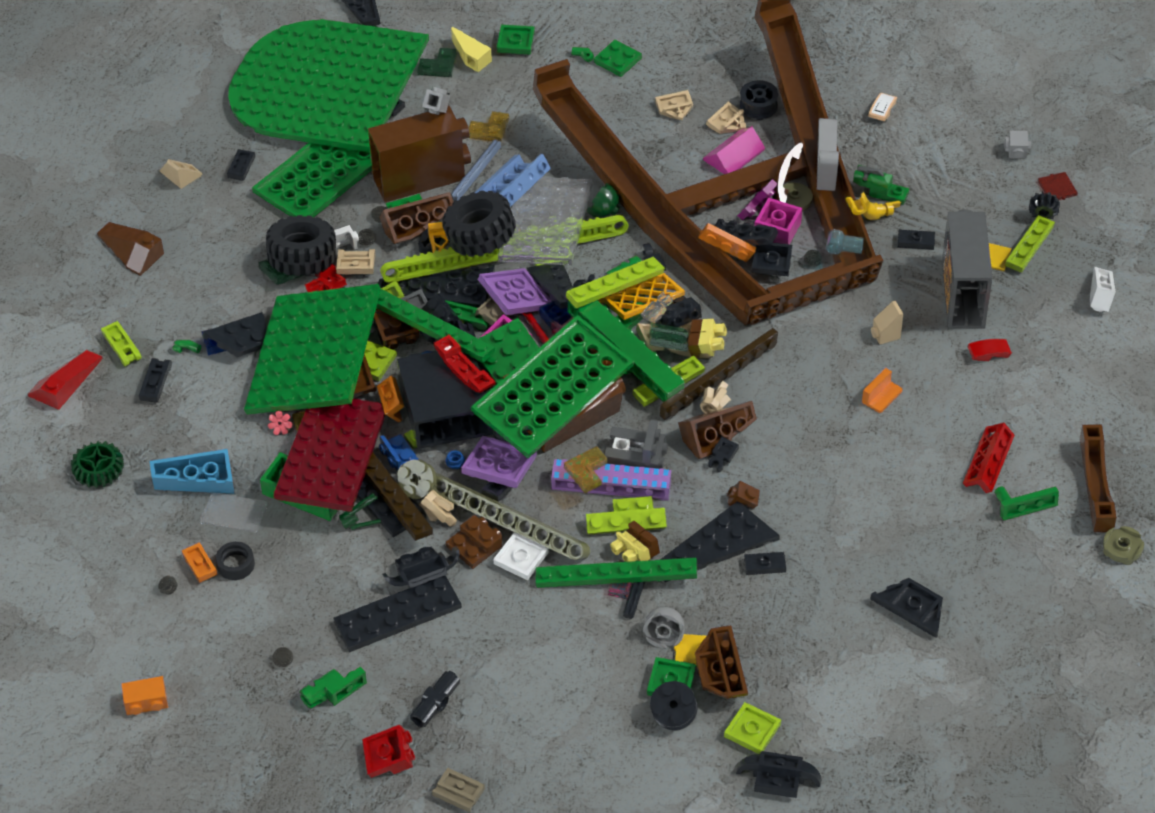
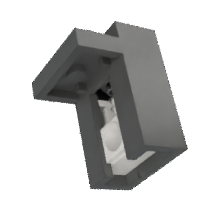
M650 420L647 432L612 426L610 447H606L604 463L656 469L664 467L665 458L663 454H667L668 443L665 442V434H661V429H658V421Z

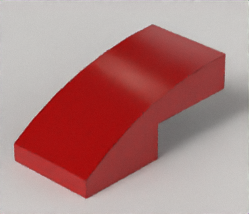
M333 264L327 270L315 274L317 278H324L334 289L347 285L345 278L337 274L336 267Z
M1006 339L980 340L969 343L967 346L972 359L989 362L992 357L1009 358L1012 354Z

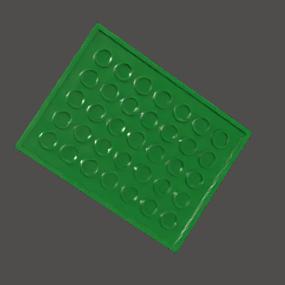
M379 284L277 296L244 407L245 413L249 415L351 404L381 291Z

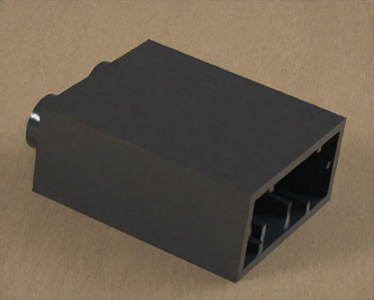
M437 351L424 354L414 353L408 357L397 359L400 388L417 449L493 435V429L471 411V406L486 394V390L478 393L466 386L450 370ZM464 354L479 369L477 360Z

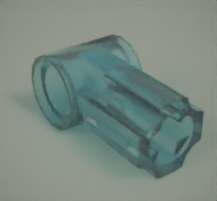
M831 230L828 233L826 250L831 254H839L841 251L862 253L864 238L847 236L840 230Z

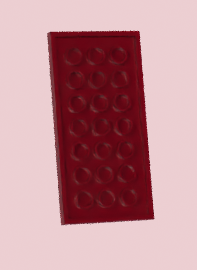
M352 399L351 404L307 408L274 491V499L352 512L385 418L382 403Z

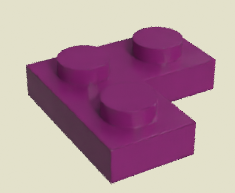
M772 179L737 216L741 220H744L747 216L751 218L757 211L755 207L757 205L759 207L762 206L775 193L773 189L777 183Z

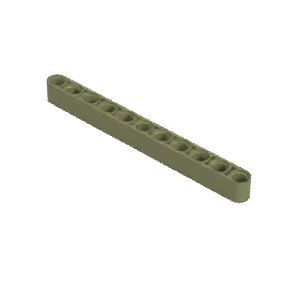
M436 473L437 482L432 490L450 502L570 559L584 560L590 555V547L585 542ZM415 474L413 480L417 485L421 477ZM443 483L446 485L444 492L441 489ZM461 490L463 495L459 500L458 493ZM478 498L479 506L476 508L474 502ZM493 506H495L496 513L494 516L491 513V509ZM510 514L513 516V521L511 523L508 522V516ZM526 522L530 524L528 531L525 530ZM543 530L547 532L545 539L542 538ZM560 538H563L564 545L562 548L559 546ZM577 546H580L581 548V554L579 556L576 554Z

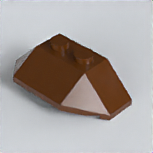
M732 626L711 628L695 652L702 689L727 699L748 696Z

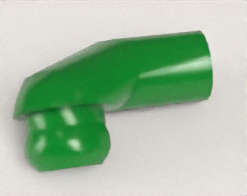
M572 47V55L581 56L587 62L594 59V54L589 48Z
M176 340L172 349L181 353L182 349L186 348L199 353L202 346L191 340Z

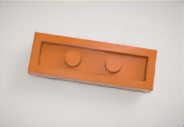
M709 223L699 234V239L719 247L721 250L745 262L751 258L756 250L755 246Z

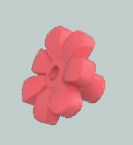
M277 411L276 416L271 414L269 420L272 422L268 424L269 429L274 428L273 434L279 435L280 431L284 435L289 432L288 428H292L293 425L291 421H288L291 416L288 413L283 416L282 411Z

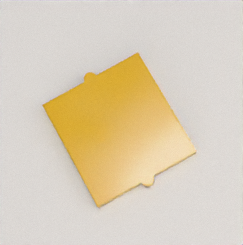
M989 243L991 268L1005 272V263L1010 256L1012 248Z
M684 634L682 641L674 647L676 652L675 660L697 665L695 652L706 636Z

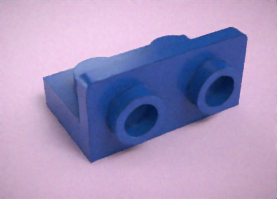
M401 434L388 440L384 435L380 436L379 449L383 455L386 454L392 468L395 467L397 472L402 464L418 459Z

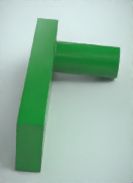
M1003 486L996 488L994 491L1001 503L1000 516L1003 521L1058 506L1059 491L1056 486L1011 498Z

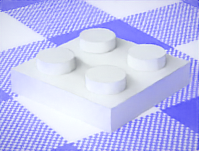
M514 532L493 561L495 565L528 580L536 570V567L541 564L549 553V548Z

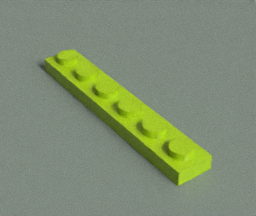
M651 257L568 290L565 297L576 308H579L663 274L665 268L654 257Z

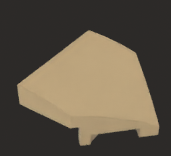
M688 90L655 97V104L659 113L670 118L683 120L693 107Z
M728 101L707 120L706 125L719 134L745 129L744 109L739 110Z

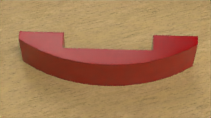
M450 334L434 343V347L443 361L466 386L481 393L495 385V381L485 370L480 371L461 352V346Z

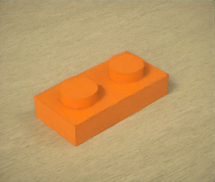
M200 542L181 550L184 559L199 583L218 575L215 566Z

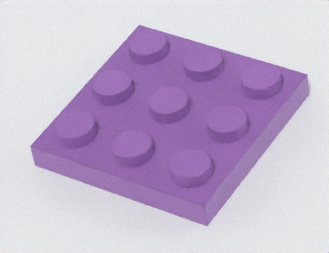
M525 268L479 275L478 281L505 315L551 309L553 302Z
M482 436L463 464L461 474L517 488L535 460L537 451L529 458H526L509 442Z

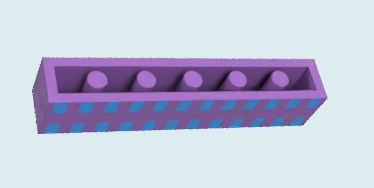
M554 459L551 483L552 490L626 497L652 496V499L669 501L671 470Z

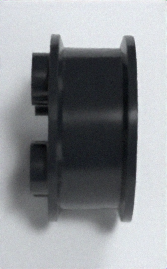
M763 80L746 83L740 90V109H744L746 116L756 120H763L772 116L778 109L777 99L779 93L777 88L772 83Z
M678 681L665 682L655 689L650 700V709L655 721L665 729L673 731L684 729L696 717L698 706L695 695L684 683ZM677 704V707L671 708V705Z

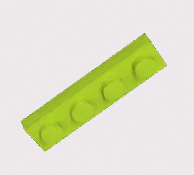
M1038 215L1006 260L1005 266L1022 273L1054 228L1055 222Z
M694 355L671 368L673 372L683 378L685 383L705 372V367ZM645 384L633 390V396L643 407L659 399Z
M665 508L586 514L587 535L625 532L629 529L628 524L632 521H636L645 530L666 529Z

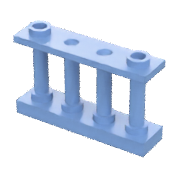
M520 154L514 155L475 193L483 190L485 192H497L508 200L511 207L551 168L543 154H540L531 163H524Z

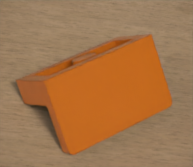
M885 368L863 390L862 403L878 413H882L902 393V388L891 382L892 371Z
M389 376L377 385L385 415L397 422H401L402 417L399 410L404 407L396 378Z

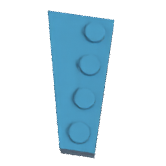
M228 449L150 461L154 490L235 494Z

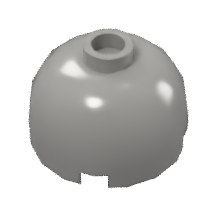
M659 607L652 610L646 617L643 627L647 641L659 648H667V646L671 645L673 647L677 646L682 641L685 631L684 619L678 611L670 607Z

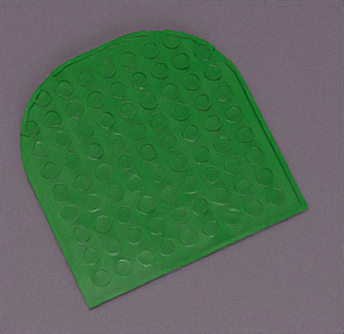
M325 19L283 25L259 39L245 55L229 86L228 97L231 110L245 127L249 126L254 129V132L265 136L370 152L368 128L388 122L429 41V34Z

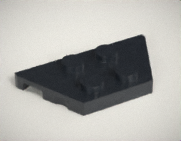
M260 312L204 331L202 337L205 340L210 338L216 341L218 347L227 350L235 357L262 349L267 331L264 314Z
M911 578L904 579L898 584L887 586L886 590L880 593L875 591L871 594L870 600L937 638L943 602L942 596Z

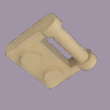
M339 249L336 267L337 274H374L375 249H369V251H344V249Z

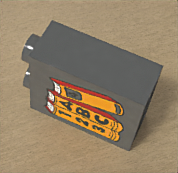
M967 209L948 212L941 262L947 327L985 329L992 285L986 213L973 212Z

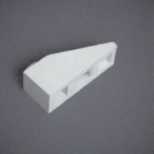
M1094 267L1090 307L1099 312H1109L1116 292L1113 272Z

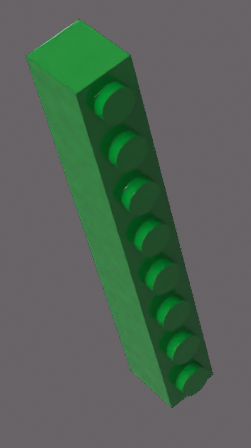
M568 300V313L574 318L577 315L580 316L634 361V365L629 370L660 400L665 402L684 389L685 382L683 378L673 372L671 367L664 363L655 352H652L644 341L639 340L631 329H627L618 317L612 315L606 306H603L596 300L576 308Z

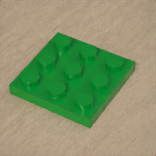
M519 318L478 338L495 347V353L484 363H480L495 381L496 385L503 380L504 376L511 373L539 349V346Z

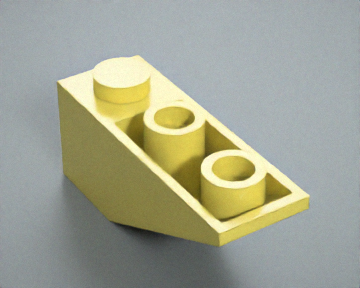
M454 27L451 28L452 42L466 66L479 72L492 62L491 48Z

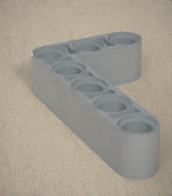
M819 118L817 190L835 191L839 151H837V119Z

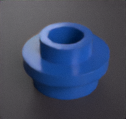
M457 450L449 452L446 457V465L452 469L461 468L465 463L464 455Z

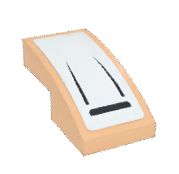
M880 93L873 103L868 117L885 121L890 116V111L896 104L897 97Z

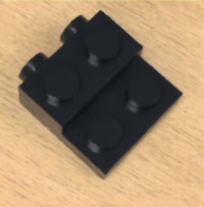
M780 243L755 245L756 250L753 258L752 273L789 277L793 245Z
M435 293L422 308V310L453 326L459 319L458 315L438 293ZM419 330L426 341L432 344L435 343V338Z
M681 296L651 309V314L669 331L692 322V320L702 318L701 306L692 297L686 298Z

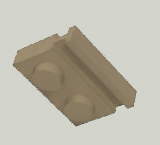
M490 297L476 310L475 314L477 316L481 315L484 321L493 325L504 312L493 298Z
M447 768L438 781L436 788L433 789L432 795L470 813L471 808L485 790V784Z

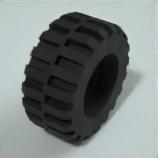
M483 190L478 193L472 192L467 196L464 195L458 201L455 200L452 206L446 209L442 226L449 244L455 252L464 256L467 254L469 257H474V255L483 256L485 253L490 254L493 250L500 249L503 244H506L512 238L516 223L508 200L497 192H485Z
M309 215L282 218L277 223H273L266 232L267 260L274 269L280 273L284 272L286 275L310 276L313 273L318 274L320 271H325L336 259V233L334 228L327 221H323L319 217L313 218Z

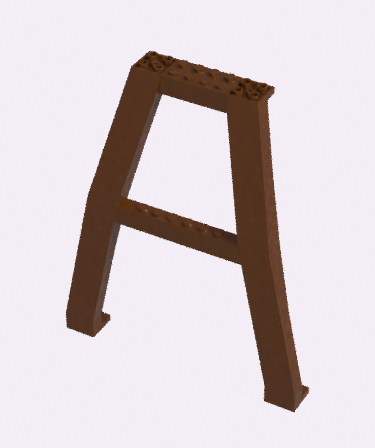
M758 0L754 19L765 39L795 146L798 143H803L799 159L793 166L789 165L784 184L788 181L805 177L808 188L812 191L813 202L835 264L769 287L766 290L721 248L699 239V234L702 230L688 216L697 212L702 213L712 207H720L724 203L734 202L741 197L752 196L759 192L772 179L774 180L780 163L788 153L666 194L575 87L569 76L570 63L568 59L535 69L533 91L541 107L603 183H608L617 191L620 199L619 202L643 232L745 326L757 324L765 318H774L782 312L788 313L799 306L805 307L816 300L822 301L833 294L839 295L844 290L855 289L861 284L872 283L878 278L883 258L881 255H875L862 216L854 215L846 201L847 197H851L853 201L856 199L840 152L835 191L817 190L819 118L828 119L797 14L790 3L791 0Z

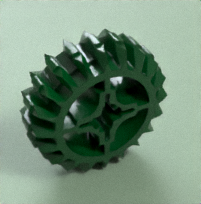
M98 440L97 443L93 444L90 441L88 446L83 444V449H77V454H73V460H71L72 474H74L77 482L80 481L82 486L87 485L90 488L94 485L97 489L99 485H102L105 488L107 483L112 484L113 480H118L119 475H122V469L124 468L123 455L113 443L108 444L107 441L101 443Z

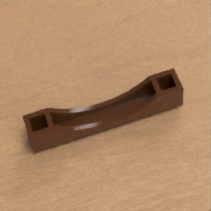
M1102 424L1082 425L1079 440L1093 532H1108L1115 527L1117 517L1106 476Z

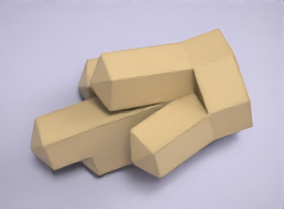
M724 381L720 382L715 390L711 387L705 389L703 401L700 404L702 412L706 414L720 410L731 400L726 394L727 383Z
M432 490L420 502L419 505L425 510L430 521H437L439 519L442 523L446 522L449 526L456 525L457 519L449 513V511L454 509V503L443 498L436 491Z

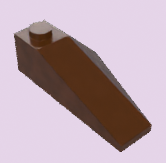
M447 192L385 209L379 218L385 234L394 244L412 240L428 229L429 223H436L441 220L446 209L452 206L454 201L451 193Z
M108 222L97 232L99 238L108 248L113 250L115 256L120 258L123 265L140 276L164 255L162 239L148 231Z
M748 401L680 421L678 425L683 442L698 459L712 455V451L721 437L731 441L735 435L745 430L757 420L753 402Z

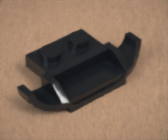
M432 546L420 548L415 553L404 554L395 560L399 576L389 577L386 573L382 575L393 586L408 585L410 588L447 575V570L454 567L459 559V549L456 546L453 547L451 555L445 558L442 552L437 553Z
M766 751L745 757L739 762L736 774L740 775L743 770H753V777H756L754 792L797 798L799 784H804L805 778L814 781L816 787H820L822 781L816 767L803 761V757Z

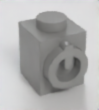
M432 86L431 90L427 89L422 107L428 108L429 112L433 114L446 113L451 95H447V90Z
M1010 130L1009 136H1005L1004 151L1008 152L1009 158H1027V152L1031 151V141H1028L1027 131Z

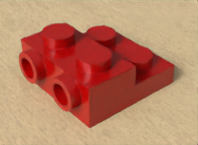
M400 724L362 739L367 774L371 778L388 771L396 774L413 767L412 761L415 760V754L409 747V743L412 742V736Z

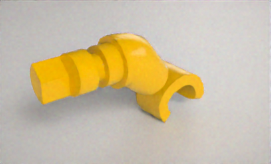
M864 192L861 193L860 199L853 201L851 197L846 198L854 215L862 214L868 220H878L884 215H893L894 208L900 207L901 204L900 201L884 204L869 202Z

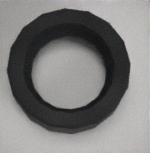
M234 541L226 543L220 547L215 557L218 572L228 580L244 579L254 570L253 551L249 545L243 542ZM237 554L247 557L246 562L238 567H228L223 563L231 555Z

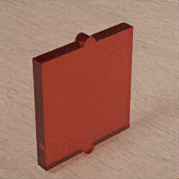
M1066 172L1038 178L1044 193L1050 192L1051 195H1056L1059 200H1065L1066 198L1078 195Z

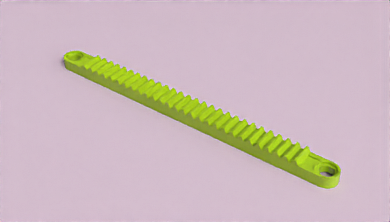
M621 215L601 219L596 217L595 220H582L581 223L576 221L575 224L568 223L567 226L561 224V227H547V230H533L532 233L527 231L526 234L519 233L518 236L513 234L512 238L506 244H503L500 249H495L490 254L485 253L483 256L474 255V257H469L467 254L464 256L455 252L451 247L448 250L442 249L440 252L435 250L434 253H420V256H406L405 259L385 263L382 265L380 273L386 282L401 281L624 234L628 230L629 225ZM623 222L620 228H614L616 223ZM389 269L395 270L392 275H386Z

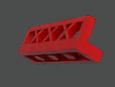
M1004 422L985 428L963 481L965 487L979 485L985 493L993 491L1015 436Z

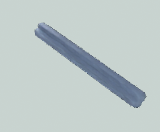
M493 140L451 193L453 200L458 201L501 148L500 141Z

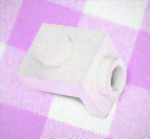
M350 225L334 230L336 233V248L351 244L354 250L358 249L357 242L359 237L357 232L351 229Z

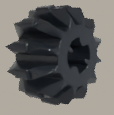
M1042 191L1041 194L1035 193V196L1031 197L1029 210L1033 218L1039 215L1047 219H1054V216H1057L1059 213L1060 202L1056 195Z

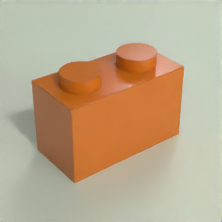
M163 676L121 683L127 715H138L143 712L159 711L168 708Z

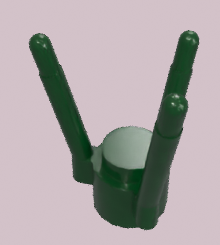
M374 493L356 504L352 512L345 511L339 515L345 529L351 528L353 531L360 527L381 523L380 519L356 523L359 521L356 513L377 499Z

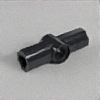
M450 670L445 671L433 687L429 686L425 690L421 702L410 715V719L415 725L426 727L438 711L441 712L445 709L449 696L460 684V678Z

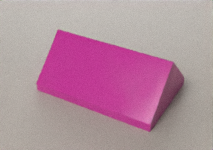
M752 126L737 131L703 157V160L723 174H727L741 169L762 153L765 147Z

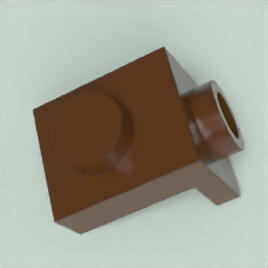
M739 481L736 485L729 488L727 504L731 506L738 501L754 509L758 506L760 490Z

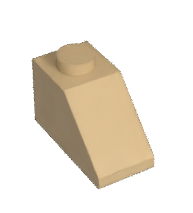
M892 301L873 319L871 333L879 344L901 339L903 313L896 301Z

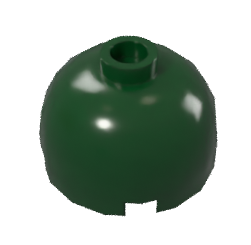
M605 183V186L600 189L593 199V205L591 208L588 207L586 212L592 217H599L600 219L610 215L615 216L620 209L618 206L620 199L617 191L608 183Z

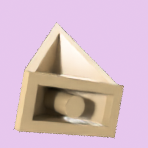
M170 159L160 169V172L180 189L202 175L192 164Z

